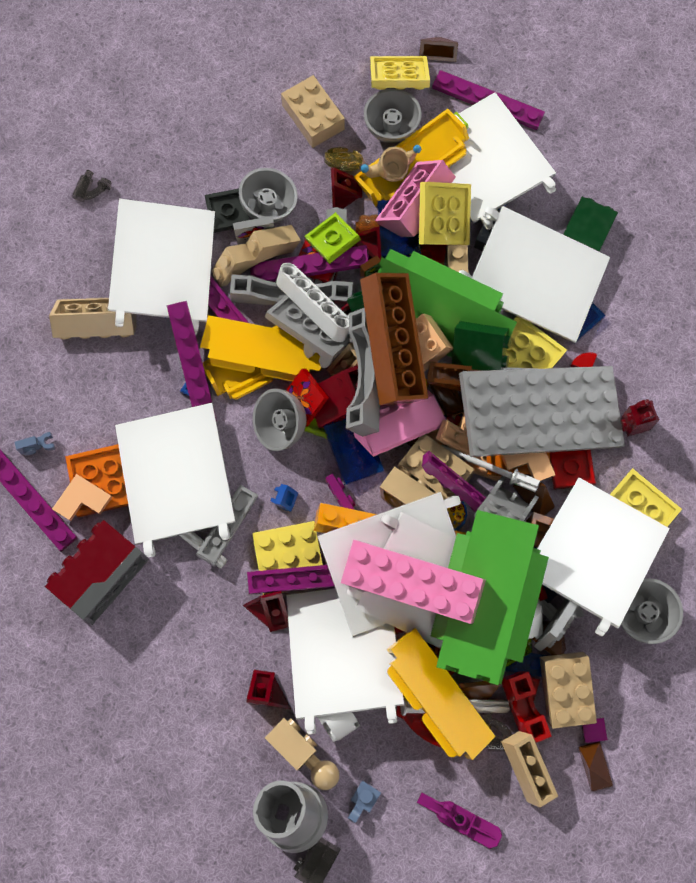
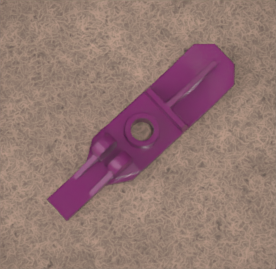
M421 792L417 803L435 812L441 823L489 849L499 845L502 833L498 826L451 801L439 802ZM457 815H462L464 818L460 824L455 821Z

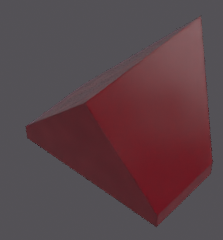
M331 168L333 208L344 209L358 198H362V188L355 181L354 176L337 168Z
M380 225L358 233L361 240L352 247L367 245L369 260L375 256H378L381 260Z
M282 591L259 596L243 605L265 624L270 632L289 627L288 613Z
M254 670L246 703L291 709L275 678V672Z

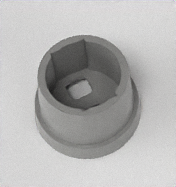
M275 781L266 785L259 792L253 807V817L258 829L266 835L273 845L285 852L299 853L313 847L324 834L328 821V809L323 796L314 787L300 782ZM281 804L290 807L287 819L284 821L276 818L277 810ZM301 811L300 817H299V819H298V821H297V823H296L298 814H299V812Z

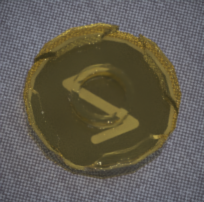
M335 147L325 152L324 162L331 168L353 171L361 168L363 157L356 150H353L352 153L348 151V148Z

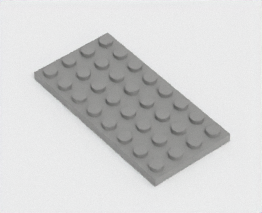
M612 366L463 371L459 373L470 457L609 449L625 446Z

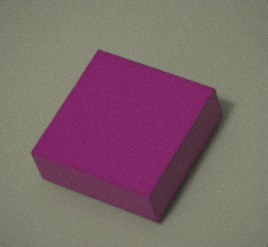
M597 718V723L582 725L584 743L608 740L604 718Z

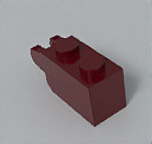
M645 399L629 406L620 421L623 432L626 431L628 437L651 430L660 419L655 411L653 401Z

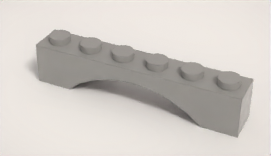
M247 275L231 276L230 296L232 303L275 305L286 295L275 282ZM331 281L315 284L339 309L348 303L347 299L353 295V282Z
M365 308L349 313V334L353 341L358 362V385L355 396L346 411V429L362 437L379 432L380 404Z

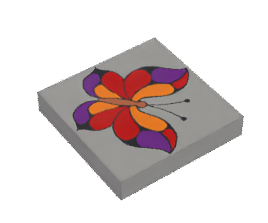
M273 216L233 224L237 245L246 244L253 231L275 228Z

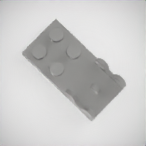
M287 295L266 312V319L304 344V354L307 358L312 357L315 352L320 355L319 362L321 368H327L346 346L351 343L349 341V334L343 342L333 341Z
M502 476L477 510L524 521L539 497L535 495L530 504L517 497V493L514 492L512 494L501 486L506 479L505 476Z
M565 598L534 647L539 651H542L547 646L551 648L556 640L559 641L566 632L564 628L567 624L569 625L574 618L584 616L582 608Z

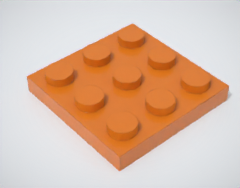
M118 444L65 456L70 482L77 474L112 496L103 512L129 506ZM83 504L76 513V516L82 517L97 512Z

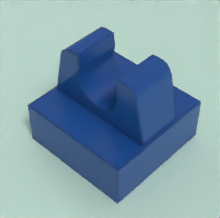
M285 484L275 487L274 490L278 492L276 499L271 498L270 501L283 510L292 512L298 492Z

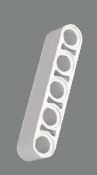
M283 263L277 277V286L333 341H345L349 332V317L294 264Z

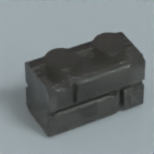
M322 836L313 847L308 849L304 859L299 858L293 869L297 871L294 877L303 883H323L341 847Z

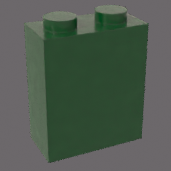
M582 196L563 235L600 252L618 212L609 206H603L591 198Z
M459 321L454 330L452 364L472 366V370L481 371L503 370L507 368L509 356L506 355V351L510 348L511 336H508L509 328Z

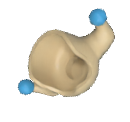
M415 145L413 150L408 152L400 147H389L383 152L377 164L371 166L363 164L361 171L369 178L382 176L390 182L400 181L408 173L409 165L415 160L416 154L421 152V146Z

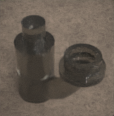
M86 170L85 174L80 176L71 196L80 202L93 199L105 190H111L112 182L106 178H101L97 182L98 187L89 191L93 184L92 176L94 173Z
M491 713L483 714V720L490 730L491 726H493L502 733V736H496L485 748L488 749V752H505L501 741L513 735L511 730L502 722L491 717Z

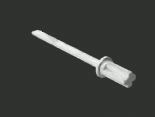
M442 445L459 458L510 478V485L516 484L533 492H536L540 480L518 472V469H515L514 473Z

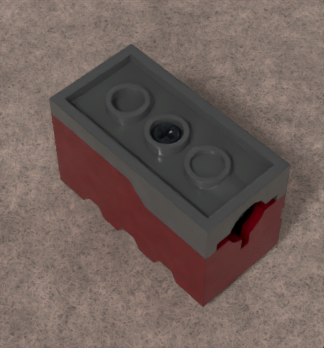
M105 520L101 523L98 522L92 528L91 533L93 535L88 540L83 539L76 547L77 553L73 557L71 555L66 557L61 564L63 566L62 570L58 574L56 572L52 573L47 579V584L44 586L81 619L91 625L96 622L149 561V558Z

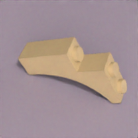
M292 225L253 231L246 244L226 247L211 271L219 286H226L231 282L232 275H240L254 265L272 257L292 253L301 240Z

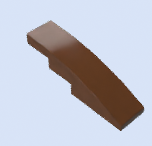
M430 362L427 383L461 391L459 373L481 370H472V366Z

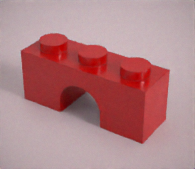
M519 671L504 677L502 685L518 731L531 734L535 743L552 737L545 716L538 712L533 702L532 695L536 694L529 672Z

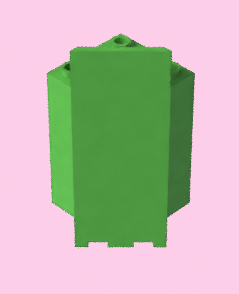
M390 249L386 258H381L379 263L380 269L377 273H409L415 317L418 318L421 314L432 316L452 346L454 330L459 321L509 328L508 336H511L517 322L500 314L504 304L501 301L503 293L413 251L409 258ZM453 350L447 356L452 358Z
M477 510L472 531H467L466 535L457 533L448 568L486 579L474 623L469 624L436 613L430 636L443 640L436 665L437 668L454 671L461 675L499 685L502 684L508 659L523 662L549 559L548 556L540 554L541 550L533 548L539 525Z

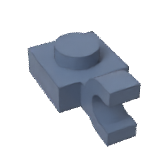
M47 432L37 438L33 436L15 441L16 450L21 455L35 454L36 450L42 449L41 447L48 451L56 449L53 443L46 444L48 439L53 438L51 432Z
M362 781L350 800L356 805L348 819L356 823L363 809L370 813L381 792Z

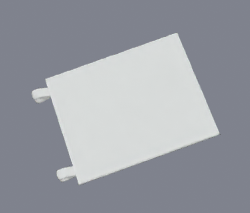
M496 93L489 95L459 113L468 123L469 127L467 129L469 139L464 142L467 151L466 155L450 166L449 169L456 176L452 183L471 184L470 219L473 223L481 219L485 228L490 230L494 226L493 221L483 217L487 207L490 206L497 210L543 183L549 194L556 191L555 182L551 179L556 175V172Z
M119 199L108 311L116 312L115 326L123 327L124 313L169 318L166 305L187 301L195 335H197L199 321L207 322L215 211Z
M504 206L501 207L500 212L493 207H487L483 217L496 222L473 276L464 270H461L459 273L503 293L501 300L504 302L503 310L576 343L610 257Z
M212 403L115 425L135 545L143 543L144 554L150 558L156 555L153 544L155 540L216 526L219 527V535L222 540L230 539L228 524L236 521Z
M578 478L537 548L541 550V555L549 557L542 584L601 618L602 620L595 633L603 637L608 631L610 624L616 628L620 627L670 528L583 479Z
M441 492L317 536L352 636L386 624V622L356 609L359 600L346 593L349 585L341 583L353 540L384 548L394 528L381 522V517L383 514H387L398 520L401 512L456 538L447 508L459 505L461 503L459 496H452L443 500Z
M401 512L398 520L387 514L382 515L381 522L394 528L384 549L448 568L456 538ZM348 586L346 593L359 600L356 609L407 633L416 628L425 642L441 649L443 640L430 636L436 613Z
M336 588L286 595L296 720L305 719L307 734L316 733L314 717L386 708L389 724L397 723L395 706L404 705L403 694L387 673L390 667L389 663L396 659L393 653H389L386 650L396 642L394 626L386 623L352 636Z

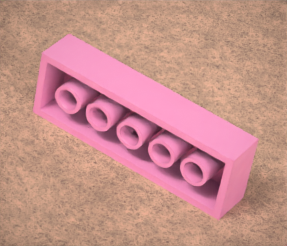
M353 540L341 580L342 584L469 624L474 623L486 579L357 540Z

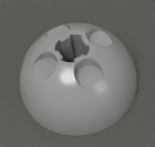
M381 90L371 96L364 107V120L369 132L378 140L386 143L402 142L417 130L421 121L422 113L418 101L411 94L403 90Z
M255 169L242 179L239 186L241 206L252 219L273 216L274 223L280 222L292 213L297 203L298 194L293 181L286 174L276 169Z
M269 389L258 398L253 410V427L258 440L263 446L273 451L285 450L299 441L306 428V412L302 403L295 395L282 389Z
M644 579L621 626L630 637L642 643L657 644L667 641L677 633L682 624L683 607L681 600L668 584L657 579Z

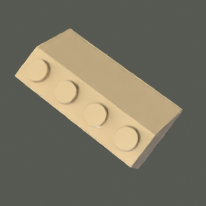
M109 298L59 299L56 301L49 318L53 338L64 340L71 337H80L87 339L91 336L108 338L120 335V337L134 335L137 314L124 313L123 327L115 326L116 312L108 311Z

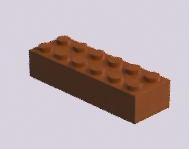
M374 273L360 279L379 404H404L428 399L409 273Z

